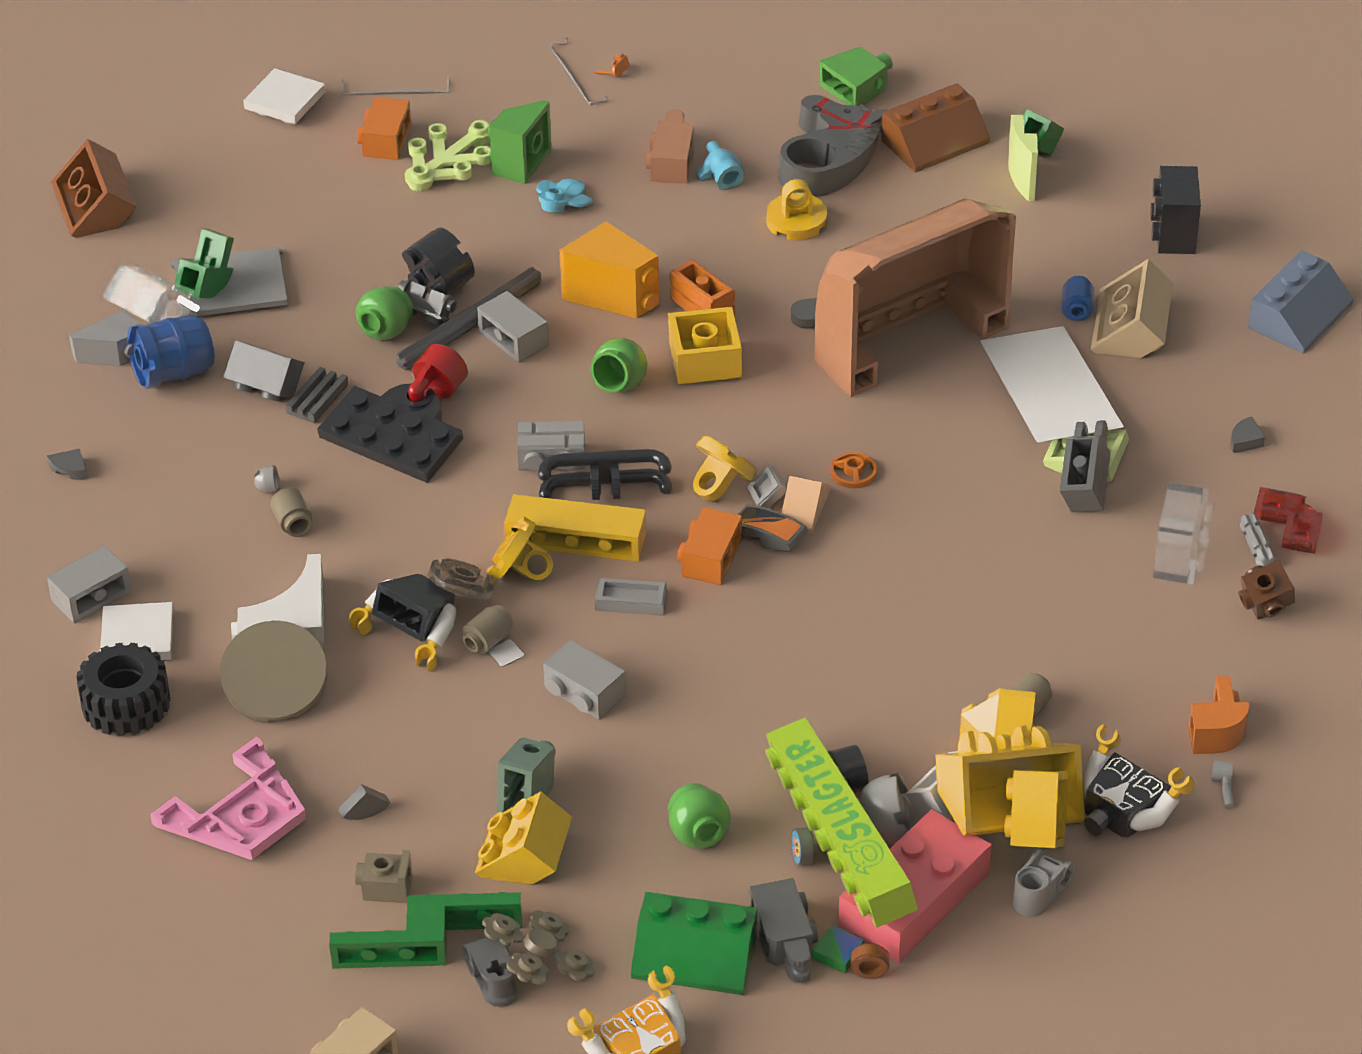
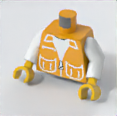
M669 966L663 968L667 980L666 984L657 981L654 971L649 974L648 984L654 991L660 993V998L657 999L652 994L594 1026L595 1016L593 1012L584 1008L579 1012V1016L584 1021L585 1027L580 1026L576 1018L572 1017L567 1024L568 1031L574 1036L583 1037L582 1045L588 1054H681V1047L685 1044L686 1040L685 1020L676 993H671L669 987L675 978L673 970Z

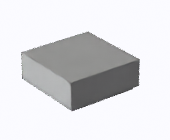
M770 464L747 486L755 504L768 509L787 490V486L778 469Z

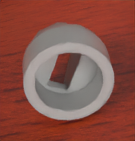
M275 465L263 467L255 473L254 485L259 491L272 493L280 490V478Z

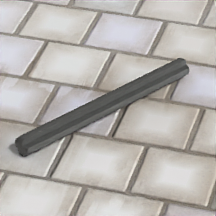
M529 267L397 353V365L401 366L404 370L410 369L430 345H446L477 325V307L506 291L516 298L520 297L542 281L541 272L534 267Z

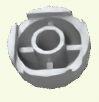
M900 772L872 780L863 788L859 798L860 804L888 848H891L916 824L912 804L908 805L904 795L908 792V788Z

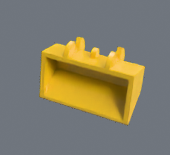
M1025 725L1016 727L1012 738L1008 734H1001L997 736L996 741L989 732H979L977 750L974 732L966 731L959 739L958 752L936 755L937 790L964 837L1005 832L1006 815H1012V800H1007L1006 786L1008 777L1013 778V770L1068 772L1066 824L1081 823L1085 819L1081 744L1051 743L1047 731L1041 726L1033 727L1032 743L1030 744L1027 726Z

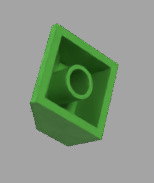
M542 100L503 109L499 116L491 121L488 128V137L491 140L489 159L492 162L493 175L525 184L551 152L549 101Z

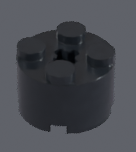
M442 227L430 231L402 252V257L410 271L408 279L428 287L429 294L431 289L446 295L453 294L474 277L475 268L468 252L462 254L458 249L457 245L461 242L451 232Z

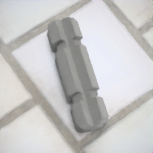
M1254 513L1242 515L1239 526L1245 535L1244 537L1255 557L1257 565L1266 566L1275 562L1276 555L1270 547L1271 544L1263 527L1260 525L1258 516Z

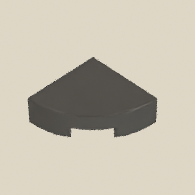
M1253 416L1243 419L1233 428L1231 436L1232 452L1264 446L1265 437Z
M80 448L47 455L49 466L53 472L70 475V479L87 478Z
M361 784L338 810L344 819L360 820L376 815L391 803L386 794Z

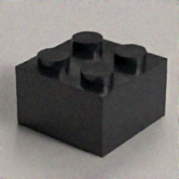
M1160 166L1159 178H1153L1152 188L1153 197L1157 198H1155L1154 203H1151L1150 221H1156L1152 222V241H1157L1158 253L1196 254L1201 211L1198 166Z

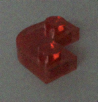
M1260 487L1254 514L1258 516L1259 520L1286 525L1281 548L1315 554L1321 532L1322 512L1317 513L1314 508L1306 504V497L1303 495Z

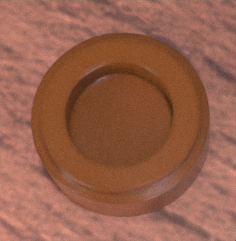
M878 944L860 945L851 953V969L862 978L872 979L880 977L889 969V953L883 946Z

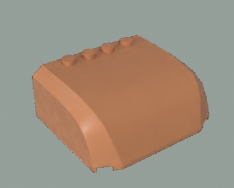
M964 198L837 251L829 258L818 287L815 310V362L852 397L877 386L878 361L859 343L865 339L945 305L982 339L1008 329L1016 216L998 206Z

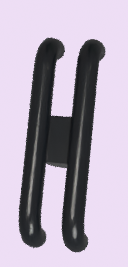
M655 449L555 454L544 459L539 465L538 477L543 481L540 485L539 496L551 498L552 491L557 487L591 485L592 500H600L601 484H611L613 499H621L620 483L654 482L659 485L661 493L669 494L672 491V483L667 474L671 472L672 465L669 457ZM652 462L657 464L659 470L649 468L619 470V464ZM590 465V472L559 473L551 476V471L558 467Z

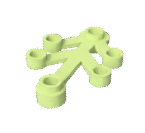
M484 120L472 122L468 129V134L446 150L444 143L447 138L446 126L441 123L430 125L428 131L429 139L433 143L434 159L425 164L424 155L427 153L426 141L423 138L411 139L408 142L409 154L413 158V166L405 172L406 183L414 191H425L432 187L434 180L469 179L472 176L471 164L487 165L491 163L489 159L491 149L487 147L491 144L490 137H488L489 124ZM471 146L476 147L473 153L461 154ZM443 166H453V169L440 168H442Z

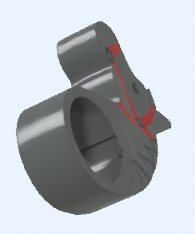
M820 95L804 97L801 100L799 126L808 133L793 137L782 145L778 179L781 185L784 187L786 183L794 179L804 180L808 184L813 196L831 193L848 185L859 176L873 156L879 132L882 131V114L888 109L871 110L863 104L859 106L842 105ZM812 163L822 167L806 168L799 166L797 164ZM798 190L793 193H804L805 191Z

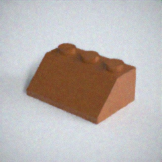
M958 83L884 111L882 114V142L914 172L990 143V136L975 99Z
M88 138L51 181L70 235L75 238L118 229L126 219L131 217L134 209L137 207L116 153Z

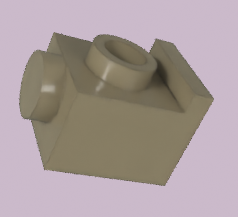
M403 850L402 855L366 853L365 862L357 863L355 871V883L362 887L363 901L407 903V895L410 892L413 875L410 850Z

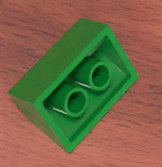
M646 891L637 922L631 979L648 981L649 974L654 971L657 981L666 984L667 980L663 968L669 966L675 976L671 985L743 995L757 941V908Z

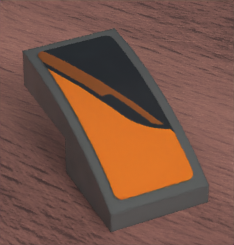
M746 504L737 514L742 516V536L759 537L764 549L791 551L808 532L807 526L768 508Z

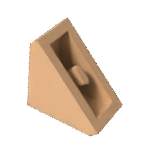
M789 476L782 513L806 525L807 533L812 534L831 491V485Z

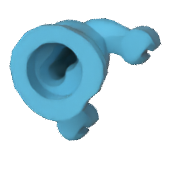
M710 141L706 145L710 154L706 157L703 166L699 167L696 171L700 181L711 178L713 173L719 189L727 190L739 186L744 179L742 163L733 152L720 148L716 141Z

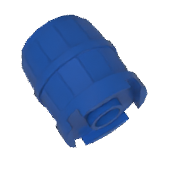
M194 315L176 318L168 317L149 325L139 324L130 326L127 331V345L134 344V354L129 355L131 365L141 386L145 385V389L158 387L164 382L186 380L188 377L208 371L209 367H212L214 364L215 355L212 337L205 321L201 317Z

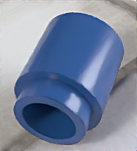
M1073 276L1067 280L1062 288V312L1071 320H1085L1092 315L1094 310V287L1086 277Z

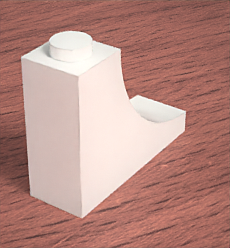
M308 554L305 568L298 580L279 596L260 604L238 607L237 622H231L232 639L241 631L254 624L272 620L286 621L299 625L310 632L317 639L323 651H325L324 576L321 554Z

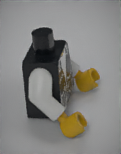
M422 574L387 579L378 583L377 589L365 601V608H355L350 612L349 621L352 629L358 627L359 633L366 635L372 630L373 625L370 616L374 615L421 642L427 640L428 644H423L416 648L415 658L417 666H419L423 659L429 658L427 669L430 672L437 666V647L441 648L454 626L456 618V608L454 607L455 590L448 583L438 584Z
M1105 724L1099 726L1096 737L1100 745L1098 750H1093L1083 776V797L1086 799L1084 811L1087 815L1084 819L1085 828L1095 836H1099L1108 828L1121 837H1129L1137 831L1162 826L1180 802L1178 799L1179 795H1186L1193 791L1194 780L1189 775L1182 784H1178L1184 776V771L1178 767L1174 768L1169 774L1170 786L1116 752L1109 756V750L1119 746L1121 737L1116 729L1113 738L1105 741L1103 738L1107 732V726Z

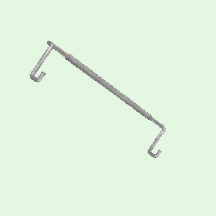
M563 37V39H566V42L551 43V50L553 51L554 55L559 60L563 68L566 70V72L568 73V75L580 91L583 98H585L588 105H591V103L594 102H605L607 100V95H602V97H605V100H596L590 102L587 100L586 95L584 94V92L582 91V89L580 88V86L578 85V83L576 82V80L574 79V77L572 76L564 62L552 48V45L567 44L568 38Z
M448 76L447 91L392 90L343 93L344 79L342 78L341 93L342 95L449 92L450 76Z

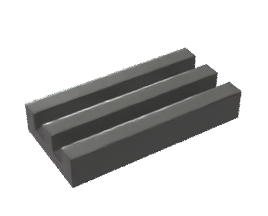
M319 367L286 404L287 414L315 423L348 386V376L342 374L338 378L336 372L330 371L327 374L325 368ZM330 384H331L332 386H331V387L328 389V391L322 396L323 392H324V391L330 386ZM313 404H315V405L313 406V408H312L309 412H307V410H308Z

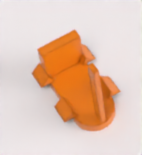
M622 53L620 56L615 55L613 57L615 62L612 64V71L596 70L595 73L613 74L619 78L630 66L627 55Z

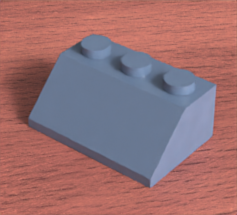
M1301 250L1252 298L1248 328L1304 353L1353 304V298L1328 261Z

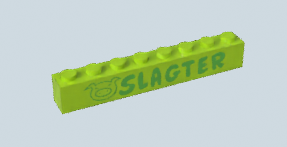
M806 717L767 733L766 736L770 748L766 749L765 753L772 769L779 768L777 773L785 790L791 788L789 792L797 810L804 808L802 810L804 820L810 831L816 829L814 831L822 851L829 850L827 854L836 873L843 872L840 874L843 884L849 895L856 894L854 895V900L862 917L869 915L876 928H879L919 910L909 879Z

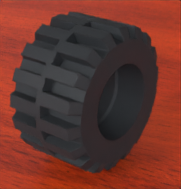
M122 642L115 643L113 647L104 646L100 648L101 651L98 653H91L88 656L89 660L81 663L80 671H77L76 678L82 712L86 722H90L92 728L95 730L102 728V733L108 735L112 732L117 733V736H125V733L130 732L134 735L140 733L141 729L145 728L148 730L154 727L153 722H160L164 718L163 713L168 712L171 699L165 663L157 652H152L151 648L145 645L138 647V643L130 642L129 645H123Z

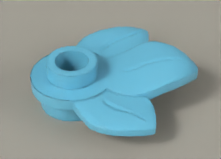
M563 179L559 183L543 180L537 185L536 191L539 193L541 208L548 212H563L566 205L583 207L593 203V199L582 194L585 190V184L580 180Z

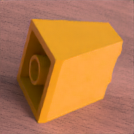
M607 221L560 249L562 299L565 301L636 319L659 305L658 255Z

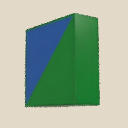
M831 925L813 948L812 959L846 973L851 966L852 951L856 947L863 945L864 939Z

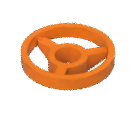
M848 452L837 456L832 461L830 474L832 479L840 486L853 489L862 488L875 480L877 465L866 454ZM870 465L873 473L868 478L859 481V476L863 473L864 467ZM835 467L844 469V473L853 477V481H847L837 476L834 471Z

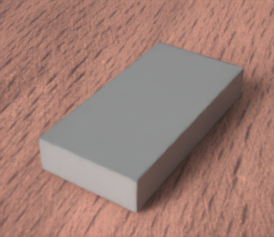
M599 578L595 597V610L663 615L668 591L667 582Z

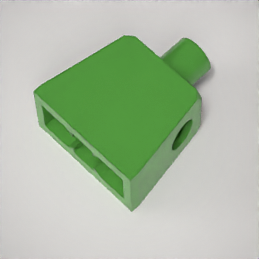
M857 47L820 60L819 85L847 105H865L885 91L887 87V70L892 68L893 63L887 53H882L875 57L864 48Z

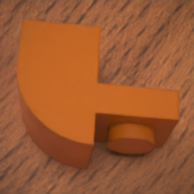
M1216 676L1213 702L1191 703L1188 728L1193 754L1226 752L1238 746L1245 737L1249 702H1240L1238 690L1233 691L1230 676Z

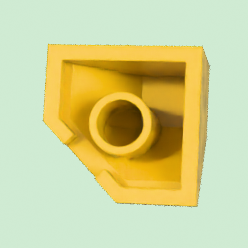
M999 688L990 693L988 700L977 706L972 703L963 708L961 712L960 737L966 731H973L978 750L979 732H989L996 741L997 736L1001 734H1008L1012 738L1016 727L1026 725L1031 744L1036 692Z

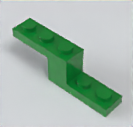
M521 892L407 895L406 930L330 932L329 947L332 969L446 966L447 930L485 929L486 927L482 924L485 917L491 918L494 913L511 917L522 928Z

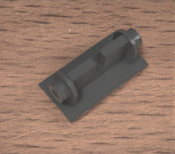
M410 279L402 280L398 285V288L407 293L412 302V315H416L417 310L425 313L424 320L439 326L442 325L443 321L447 322L450 320L448 318L449 314L453 313L457 307V302L453 300L452 296L431 289L426 300L425 297L429 288Z

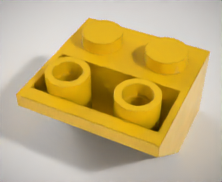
M541 791L528 799H521L509 810L495 814L488 823L487 829L489 831L485 843L478 853L480 859L475 874L481 878L532 885L553 874L558 866L572 816Z

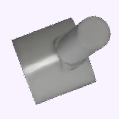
M1214 759L1211 780L1222 782L1225 807L1233 808L1234 802L1231 789L1233 763Z

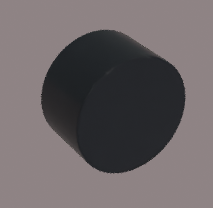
M854 744L828 751L853 793L862 792L863 788L869 783L866 764L858 746Z

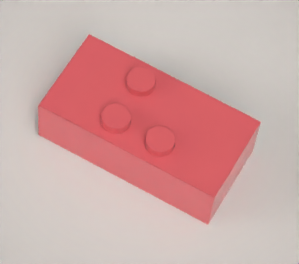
M933 809L890 848L891 853L911 883L919 910L876 928L869 915L862 917L854 900L855 893L849 895L846 890L840 896L839 926L851 934L864 939V942L867 944L883 946L888 951L889 958L897 963L919 944L990 872L991 844L977 835L964 837L955 822Z

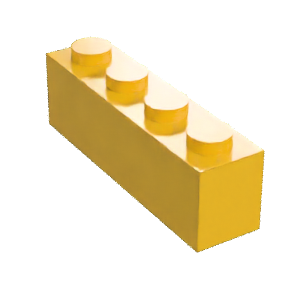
M513 494L504 521L505 538L511 530L517 532L522 527L517 523L521 517L525 516L536 524L529 541L544 551L639 562L646 538L645 509Z

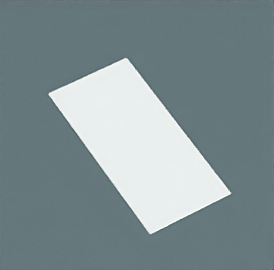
M1064 326L980 341L1037 443L1073 437L1077 422L1085 421L1088 427V434L1095 432L1096 422L1100 420L1106 421L1108 430L1124 427Z

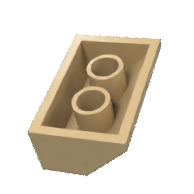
M1149 259L1100 288L1091 350L1095 354L1142 358L1150 352L1158 351L1165 344L1173 282Z

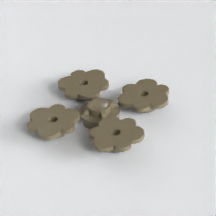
M539 910L533 911L531 920L528 923L531 930L525 937L519 930L520 925L509 916L494 913L491 918L485 917L482 921L483 926L486 927L484 934L489 939L499 940L500 943L506 946L511 945L512 942L521 943L523 941L524 946L531 952L524 954L515 952L506 964L507 969L517 974L518 979L522 982L531 981L537 985L545 983L549 969L546 965L542 964L538 956H553V960L558 964V970L563 974H569L576 981H584L586 977H592L595 973L594 968L591 967L593 964L592 959L583 952L570 948L566 949L565 952H555L557 941H564L565 936L570 931L569 925L563 922L555 913Z

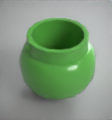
M395 286L376 287L361 296L356 306L358 325L366 335L379 341L391 340L400 335L406 328L413 313L412 302L407 293Z
M613 338L599 347L591 362L590 371L595 384L602 390L616 393L628 392L639 386L646 376L648 363L646 354L637 343L626 338Z
M691 783L676 790L670 798L667 807L669 810V825L672 833L680 843L693 849H705L720 842L728 833L731 824L730 808L721 794L703 784Z

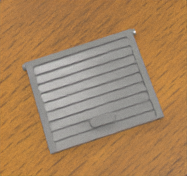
M273 247L230 253L227 266L234 268L231 278L226 287L215 297L197 298L177 291L180 317L189 315L203 316L288 305L280 254H283L282 248ZM176 259L170 262L171 268L174 267L175 270V278L177 275L180 259Z

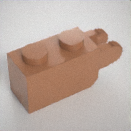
M673 109L667 112L665 121H658L656 132H651L650 150L652 151H647L646 169H651V182L687 184L694 152V146L692 145L694 127L690 123L684 122V112L680 111V109Z

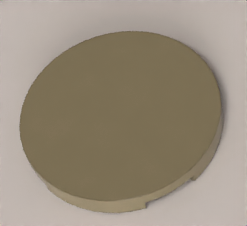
M264 621L244 629L232 639L221 659L220 679L228 701L237 711L250 719L268 723V721L284 720L293 716L296 718L307 712L318 701L325 688L327 664L321 645L306 629L286 621Z

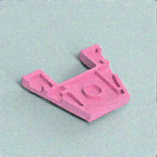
M256 736L233 753L234 764L252 778L203 814L197 813L175 796L150 815L152 824L155 827L253 860L306 820L304 807L287 780H283L278 772L275 761L270 759L266 753L261 739Z

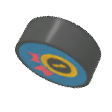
M795 828L792 831L791 848L793 859L797 866L810 865L814 861V838L809 828Z

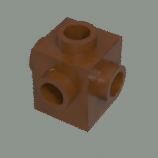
M1279 560L1266 566H1255L1249 569L1244 576H1241L1242 590L1238 591L1240 600L1246 610L1252 609L1257 619L1264 616L1272 617L1278 615L1286 606L1295 603V588Z

